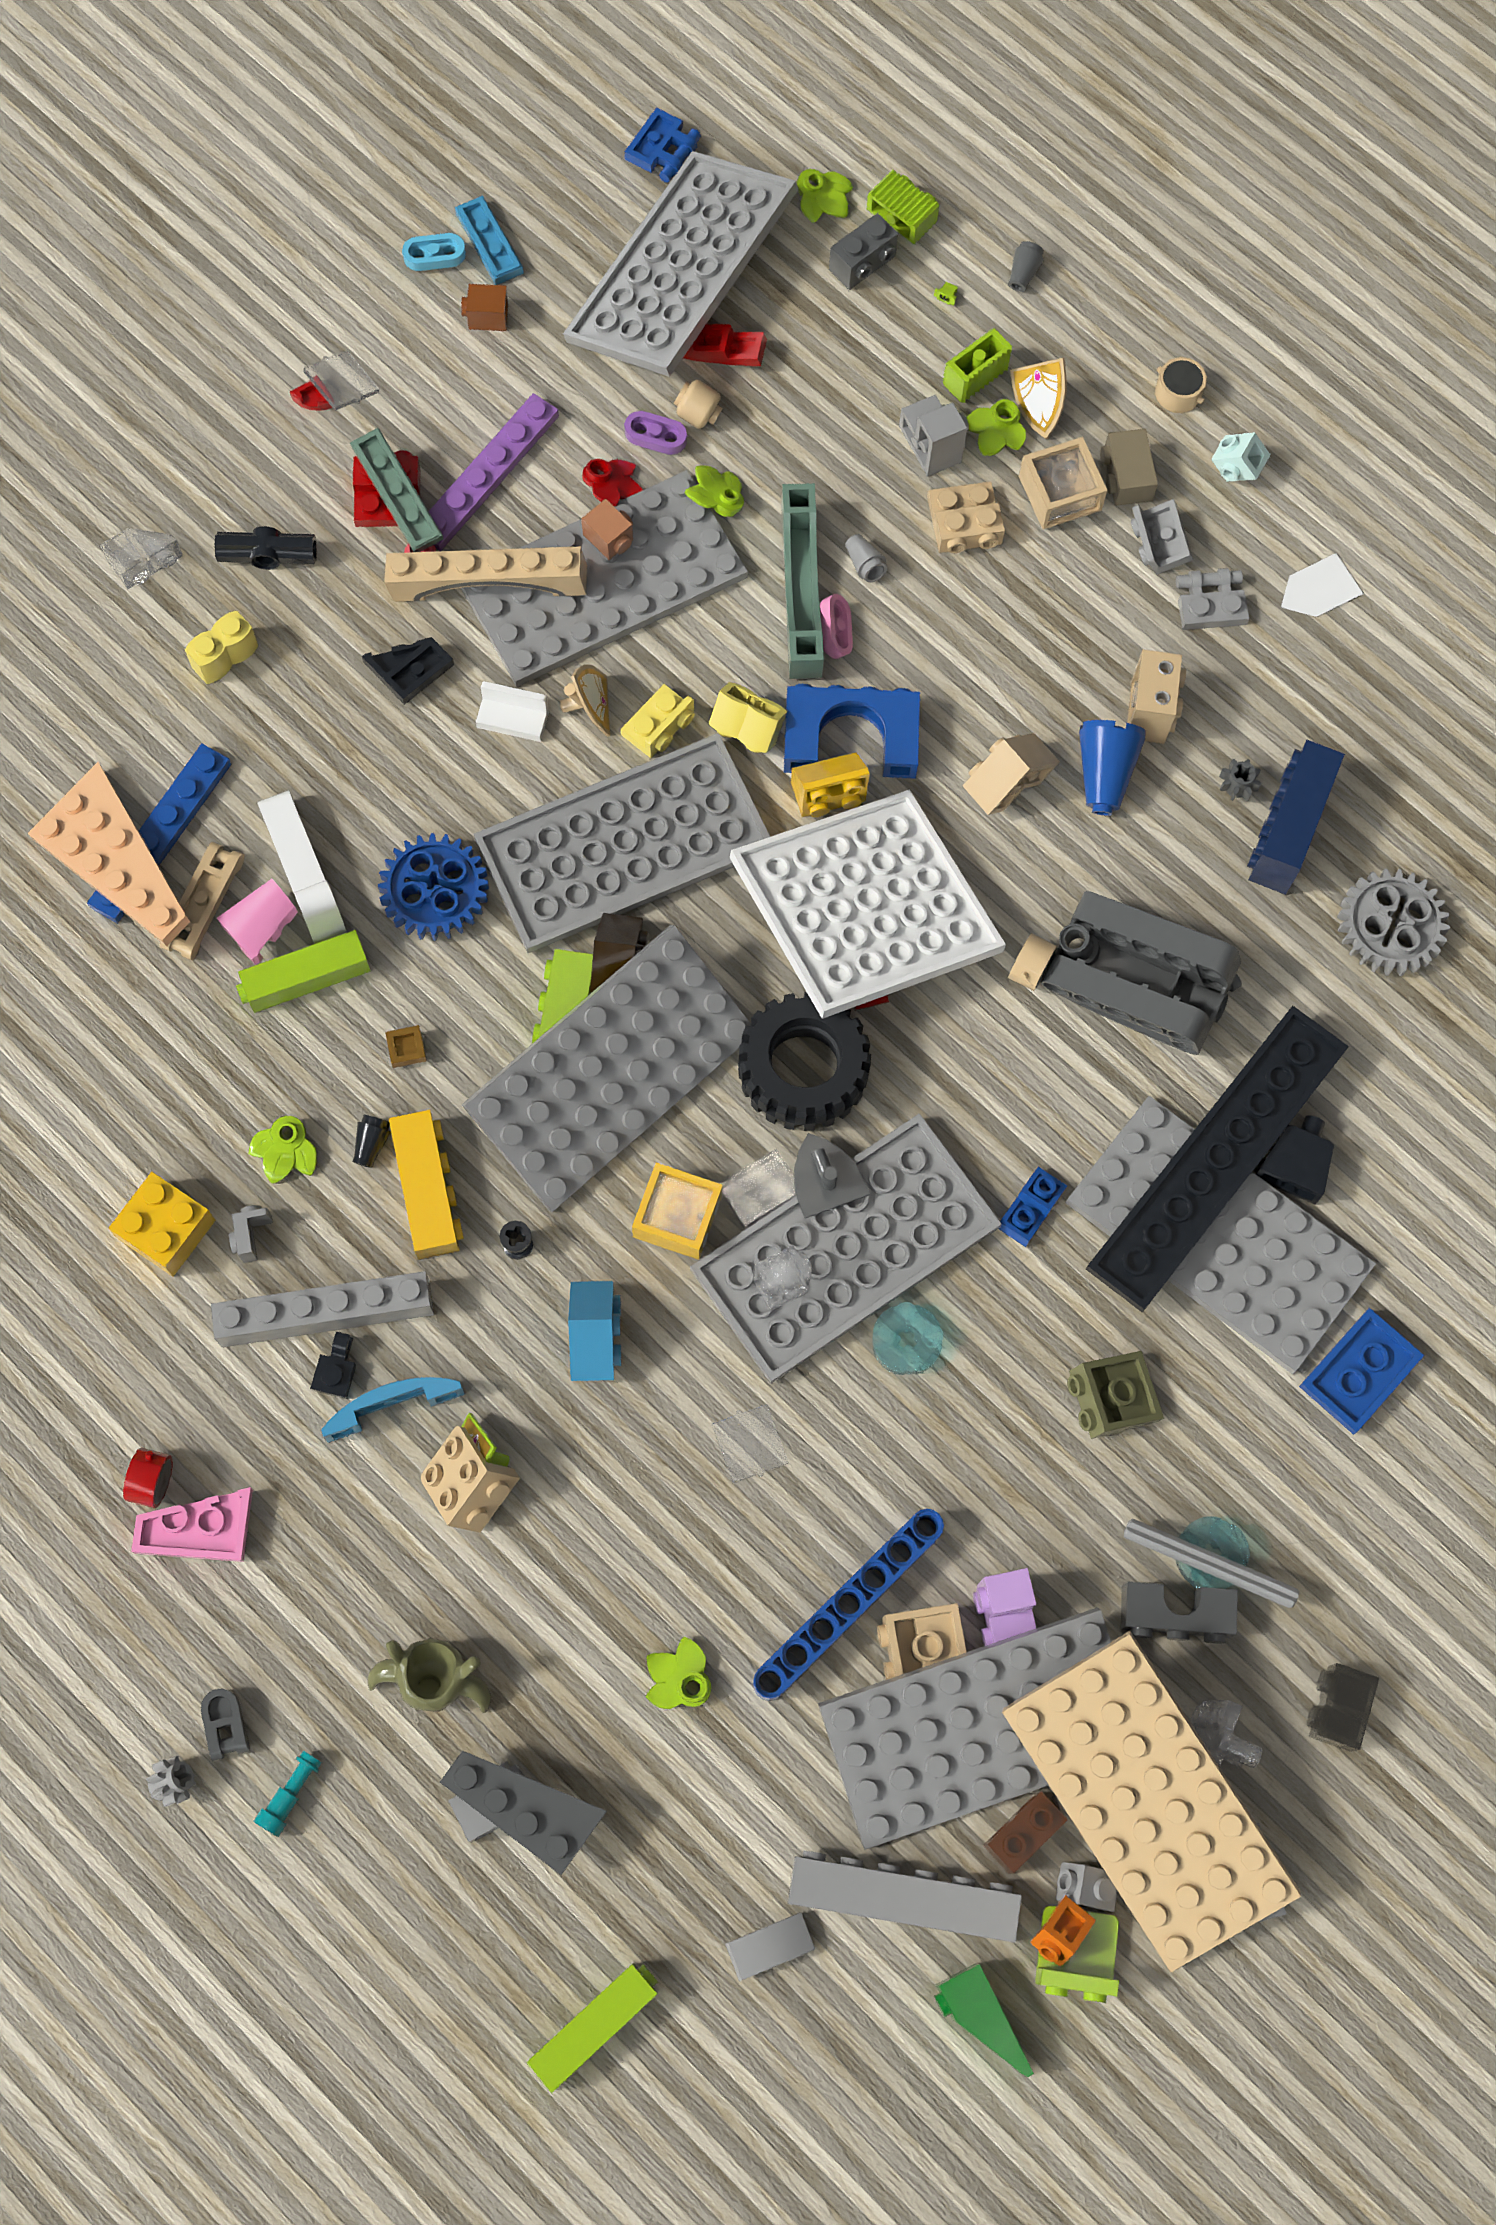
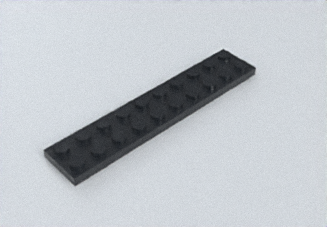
M1292 1005L1088 1264L1086 1270L1143 1313L1349 1046Z

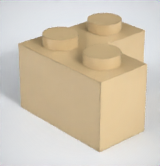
M1035 733L1022 736L1018 734L1007 739L1003 737L989 749L991 754L988 758L977 763L969 771L970 778L963 787L987 815L1003 812L1024 788L1040 785L1060 761Z

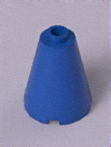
M1090 720L1083 722V726L1080 725L1079 738L1086 806L1093 808L1092 813L1109 816L1112 815V811L1120 809L1146 739V730L1140 726L1126 723L1125 729L1115 726L1116 721Z

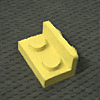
M663 684L621 728V735L648 757L652 758L658 750L663 752L670 745L673 735L679 728L685 729L691 723L695 716L694 699L689 695L683 699Z

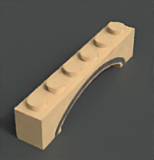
M581 546L386 553L384 583L394 602L425 601L426 596L434 593L472 586H513L553 593V596L586 595L587 564Z

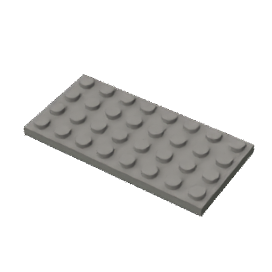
M692 151L563 333L566 342L670 377L797 193L796 181Z
M687 470L619 501L617 506H614L618 511L623 510L631 518L633 522V541L626 552L616 554L610 560L583 536L582 519L520 547L581 546L587 564L586 595L553 596V593L513 586H472L461 588L516 687L748 577L747 569L711 509L698 505L685 494L687 488L696 485Z
M719 733L474 833L477 846L527 953L536 951L599 924L603 913L624 914L733 868L734 865L730 860L731 850L770 837Z
M670 925L467 1099L462 1106L547 1210L553 1212L733 1054L742 1042V1034L745 1027L750 1026L751 1023L676 926Z
M1148 1096L1065 1203L1108 1236H1111L1195 1129L1151 1096ZM1251 1172L1168 1281L1291 1374H1294L1376 1263Z
M920 1113L852 1158L866 1182L870 1192L869 1196L806 1219L799 1206L797 1196H795L690 1266L693 1275L770 1384L1001 1227V1222Z
M1098 1607L818 1703L862 1846L865 1850L1049 1785L1003 1715L1002 1710L1111 1643L1102 1612Z

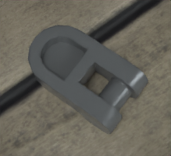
M226 1689L210 1691L201 1703V1716L211 1760L223 1759L224 1754L237 1751L238 1754L249 1752L250 1744L238 1697ZM231 1726L233 1736L221 1739L218 1729Z

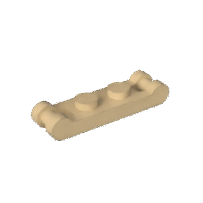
M215 842L209 844L180 900V904L190 920V923L184 930L190 933L186 940L180 938L178 934L168 946L160 942V948L170 952L174 949L181 952L182 957L190 960L195 959L199 952L200 943L235 874L240 871L243 865L244 854L235 850L232 852L223 850V846ZM218 862L224 864L222 870L215 868L214 865Z

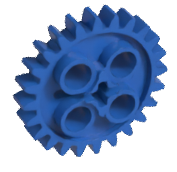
M431 833L429 842H424L423 838L417 835V845L414 846L405 840L406 850L404 852L396 848L393 849L395 861L385 859L386 867L390 871L384 870L379 873L381 880L384 881L378 884L379 892L384 894L379 898L381 905L387 906L385 909L386 916L388 918L395 916L393 922L396 928L405 924L404 929L408 936L417 929L420 940L425 937L427 932H431L433 941H437L439 932H444L447 939H450V929L453 928L461 934L464 933L462 923L465 921L470 925H474L472 913L482 915L483 910L479 903L488 902L487 894L483 892L489 890L488 880L484 879L488 875L486 868L480 867L482 865L481 857H472L474 854L472 846L462 850L463 845L459 838L453 844H450L448 834L443 836L441 842L436 841L434 833ZM419 864L429 865V868L424 872L414 871V868ZM452 871L462 872V875L457 879L446 877ZM463 891L462 894H456V893H455V892ZM412 894L421 896L415 903L405 901ZM450 901L454 903L453 907L448 910L438 909L442 902Z

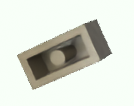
M1146 428L1108 433L1105 446H1101L1100 458L1102 465L1107 466L1106 487L1108 494H1113L1115 506L1153 501L1158 482Z

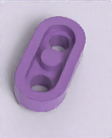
M645 411L633 412L625 420V436L634 445L674 455L680 453L687 444L686 428L679 421ZM644 430L645 433L639 434L636 433V431ZM667 439H675L676 441H675V442H667L666 440H667Z

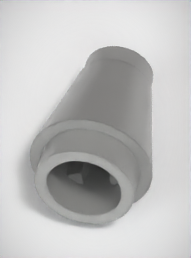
M856 534L851 536L845 546L848 549L859 578L865 579L869 583L879 580L887 571L886 558L864 539L862 535Z

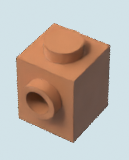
M607 499L603 500L581 518L583 536L608 560L616 554H623L631 546L633 541V522L623 510L618 511Z

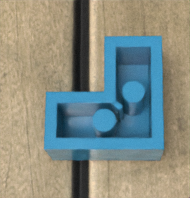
M613 1281L571 1282L568 1327L571 1381L614 1380V1366H621V1344H614V1336H620L621 1295H614Z

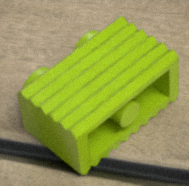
M891 170L868 193L866 209L873 215L878 213L900 235L912 244H916L936 224L939 204L933 195L920 191L918 187L916 188L907 176L900 175L895 170Z
M992 328L945 363L943 385L961 403H965L966 399H970V396H975V392H979L980 388L984 389L985 385H989V381L993 382L994 378H998L999 374L1003 375V371H1008L1012 345L995 328Z

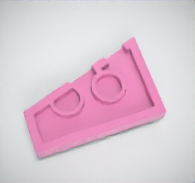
M249 1487L238 1490L235 1493L222 1496L217 1495L186 1505H176L136 1515L131 1552L144 1555L244 1562L253 1489Z

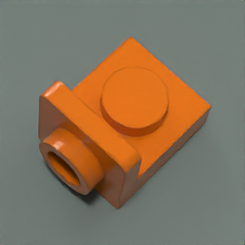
M1065 1895L1059 1901L1042 1929L1033 1937L1031 1944L1038 1949L1043 1958L1054 1962L1058 1966H1062L1075 1954L1096 1919Z

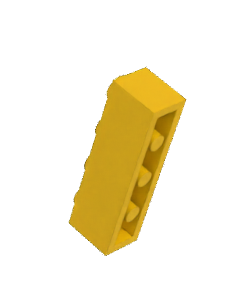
M430 1110L389 1118L414 1251L418 1260L460 1251L458 1240L464 1239L460 1218L453 1219L451 1207L457 1206L454 1186H447L445 1174L451 1173L447 1152L440 1153L438 1141L444 1140L440 1119L433 1120Z

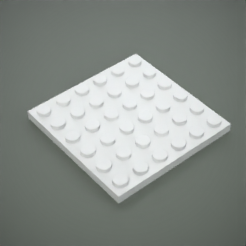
M910 789L731 850L730 860L822 1019L1004 952L1005 942Z

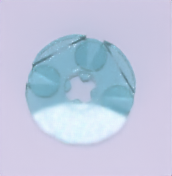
M903 1302L893 1306L880 1315L873 1328L872 1345L874 1355L886 1370L894 1374L911 1375L925 1372L936 1362L942 1349L943 1331L938 1320L931 1312L919 1305ZM901 1332L906 1334L912 1332L915 1335L913 1340L917 1344L914 1347L906 1345L904 1348L899 1345L901 1337L898 1334Z
M1209 1516L1197 1519L1185 1527L1178 1536V1538L1203 1549H1206L1205 1545L1211 1544L1213 1549H1220V1556L1243 1566H1247L1249 1562L1250 1550L1246 1537L1238 1527L1221 1520L1222 1518ZM1175 1560L1181 1575L1195 1589L1200 1587L1227 1589L1234 1585Z

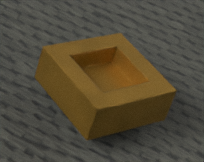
M419 1025L385 1032L393 1068L427 1061Z

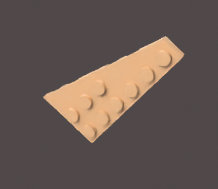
M97 762L28 834L36 843L165 946H168L190 923V920L166 881L163 872L154 860L131 816L122 804L107 774L99 762Z

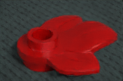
M593 459L583 469V481L592 487L593 495L600 502L607 499L613 506H617L620 499H626L643 491L641 486L630 477L636 468V465L631 462L619 459L609 462L603 459Z

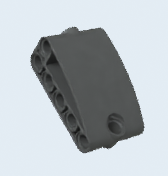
M1084 891L1070 924L1060 932V945L1041 984L1058 995L1129 1029L1184 1052L1199 1055L1213 1023H1217L1224 1013L1228 1002L1227 992L1240 967L1241 958L1239 951L1234 946L1222 940L1097 893ZM1074 939H1084L1081 947L1076 949L1069 948V944Z

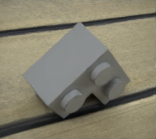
M933 395L901 408L899 427L927 477L962 462L969 425L966 416L962 412H958L953 402L941 405L937 396Z

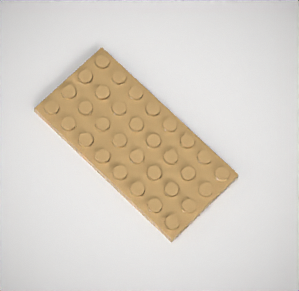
M1131 1631L1003 1708V1715L1170 1972L1301 1897V1891Z

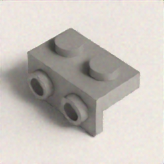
M1174 499L1145 511L1139 505L1132 507L1135 518L1131 519V525L1136 537H1141L1143 546L1139 548V553L1145 566L1150 565L1156 574H1160L1193 560L1180 512Z

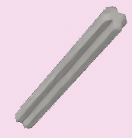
M1136 1519L1129 1520L1124 1531L1126 1539L1285 1607L1292 1608L1297 1602L1299 1590L1295 1587Z

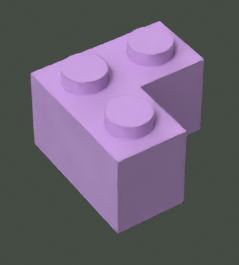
M1028 1568L987 1576L977 1585V1592H973V1600L977 1614L983 1613L986 1628L981 1629L984 1646L1036 1629L1032 1608L1036 1606Z

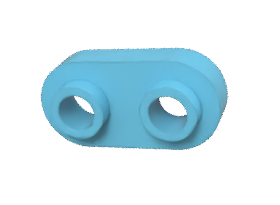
M454 233L413 237L408 239L402 248L404 263L414 271L455 267L460 265L466 256L463 239Z

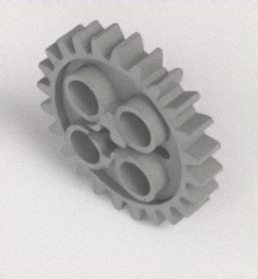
M1386 868L1381 873L1380 878L1372 871L1367 877V881L1362 877L1359 878L1355 884L1356 887L1351 886L1346 893L1348 897H1344L1340 903V906L1344 909L1339 912L1337 918L1345 922L1340 924L1338 932L1348 933L1342 940V944H1353L1354 947L1349 955L1352 956L1360 953L1362 955L1359 962L1360 965L1365 964L1368 960L1371 961L1372 972H1375L1379 966H1384L1385 976H1389L1393 968H1396L1399 976H1403L1408 966L1412 973H1416L1420 968V964L1427 967L1432 961L1431 957L1436 958L1441 952L1439 947H1443L1447 942V938L1443 935H1446L1450 926L1443 922L1449 917V913L1439 911L1445 904V900L1435 901L1433 897L1438 890L1432 889L1427 892L1424 889L1427 885V880L1424 879L1419 884L1415 883V873L1413 872L1405 879L1401 869H1398L1394 877H1391ZM1377 897L1385 898L1390 906L1379 903ZM1400 897H1403L1405 903L1396 919V928L1388 939L1387 947H1383L1382 941L1391 925V917L1399 905ZM1409 910L1418 912L1421 919L1412 917ZM1365 926L1374 927L1378 931V935L1369 933ZM1397 939L1406 940L1410 948L1401 946Z

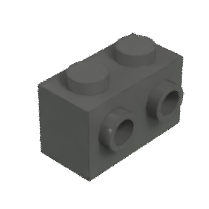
M878 213L830 247L829 271L848 290L852 289L896 256L898 232Z

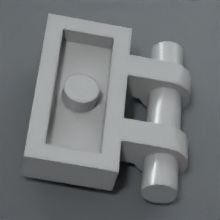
M1229 568L1218 569L1214 573L1201 574L1198 570L1189 571L1188 575H1177V589L1189 588L1190 593L1180 595L1178 600L1182 629L1191 630L1247 625L1249 614L1245 591H1231L1230 585L1242 583V571H1230ZM1217 585L1218 592H1202V587Z

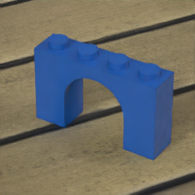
M809 684L787 686L783 773H792V768L818 762L819 735L830 721L842 716H858L875 725L882 736L883 777L916 779L919 753L920 692H913L907 688H898L891 691L879 690L875 687L846 689L840 685H832L827 688L813 687Z

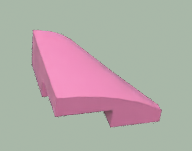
M271 879L217 917V920L224 930L237 942L244 954L257 965L263 959L260 950L266 942H276L282 934L284 926L292 921L298 911L282 889Z

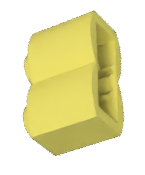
M233 611L222 616L210 631L203 632L194 637L186 646L185 652L192 669L206 684H210L223 678L233 664H238L248 659L257 649L258 643L252 626L238 611Z
M729 682L719 692L709 725L723 737L738 738L750 751L767 753L777 742L787 711L771 700L758 697L746 687Z

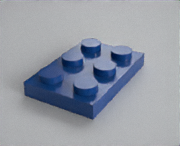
M1368 1308L1299 1387L1354 1435L1424 1355L1371 1308Z

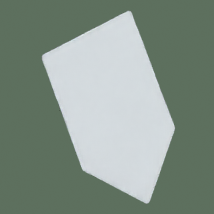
M1335 553L1290 575L1281 607L1318 617L1362 595L1363 592Z

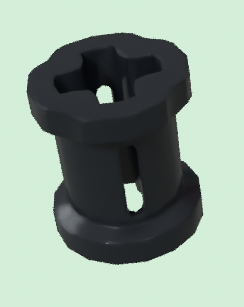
M516 1220L510 1221L502 1227L499 1237L506 1256L515 1260L529 1256L534 1245L529 1227L525 1223ZM518 1234L522 1235L523 1243L517 1242L515 1246H512L510 1238L516 1239Z

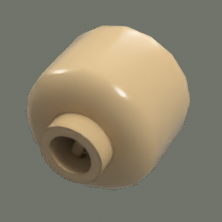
M694 380L691 384L686 382L674 402V405L677 406V416L698 429L703 428L707 422L714 425L723 409L718 405L720 393L700 380Z

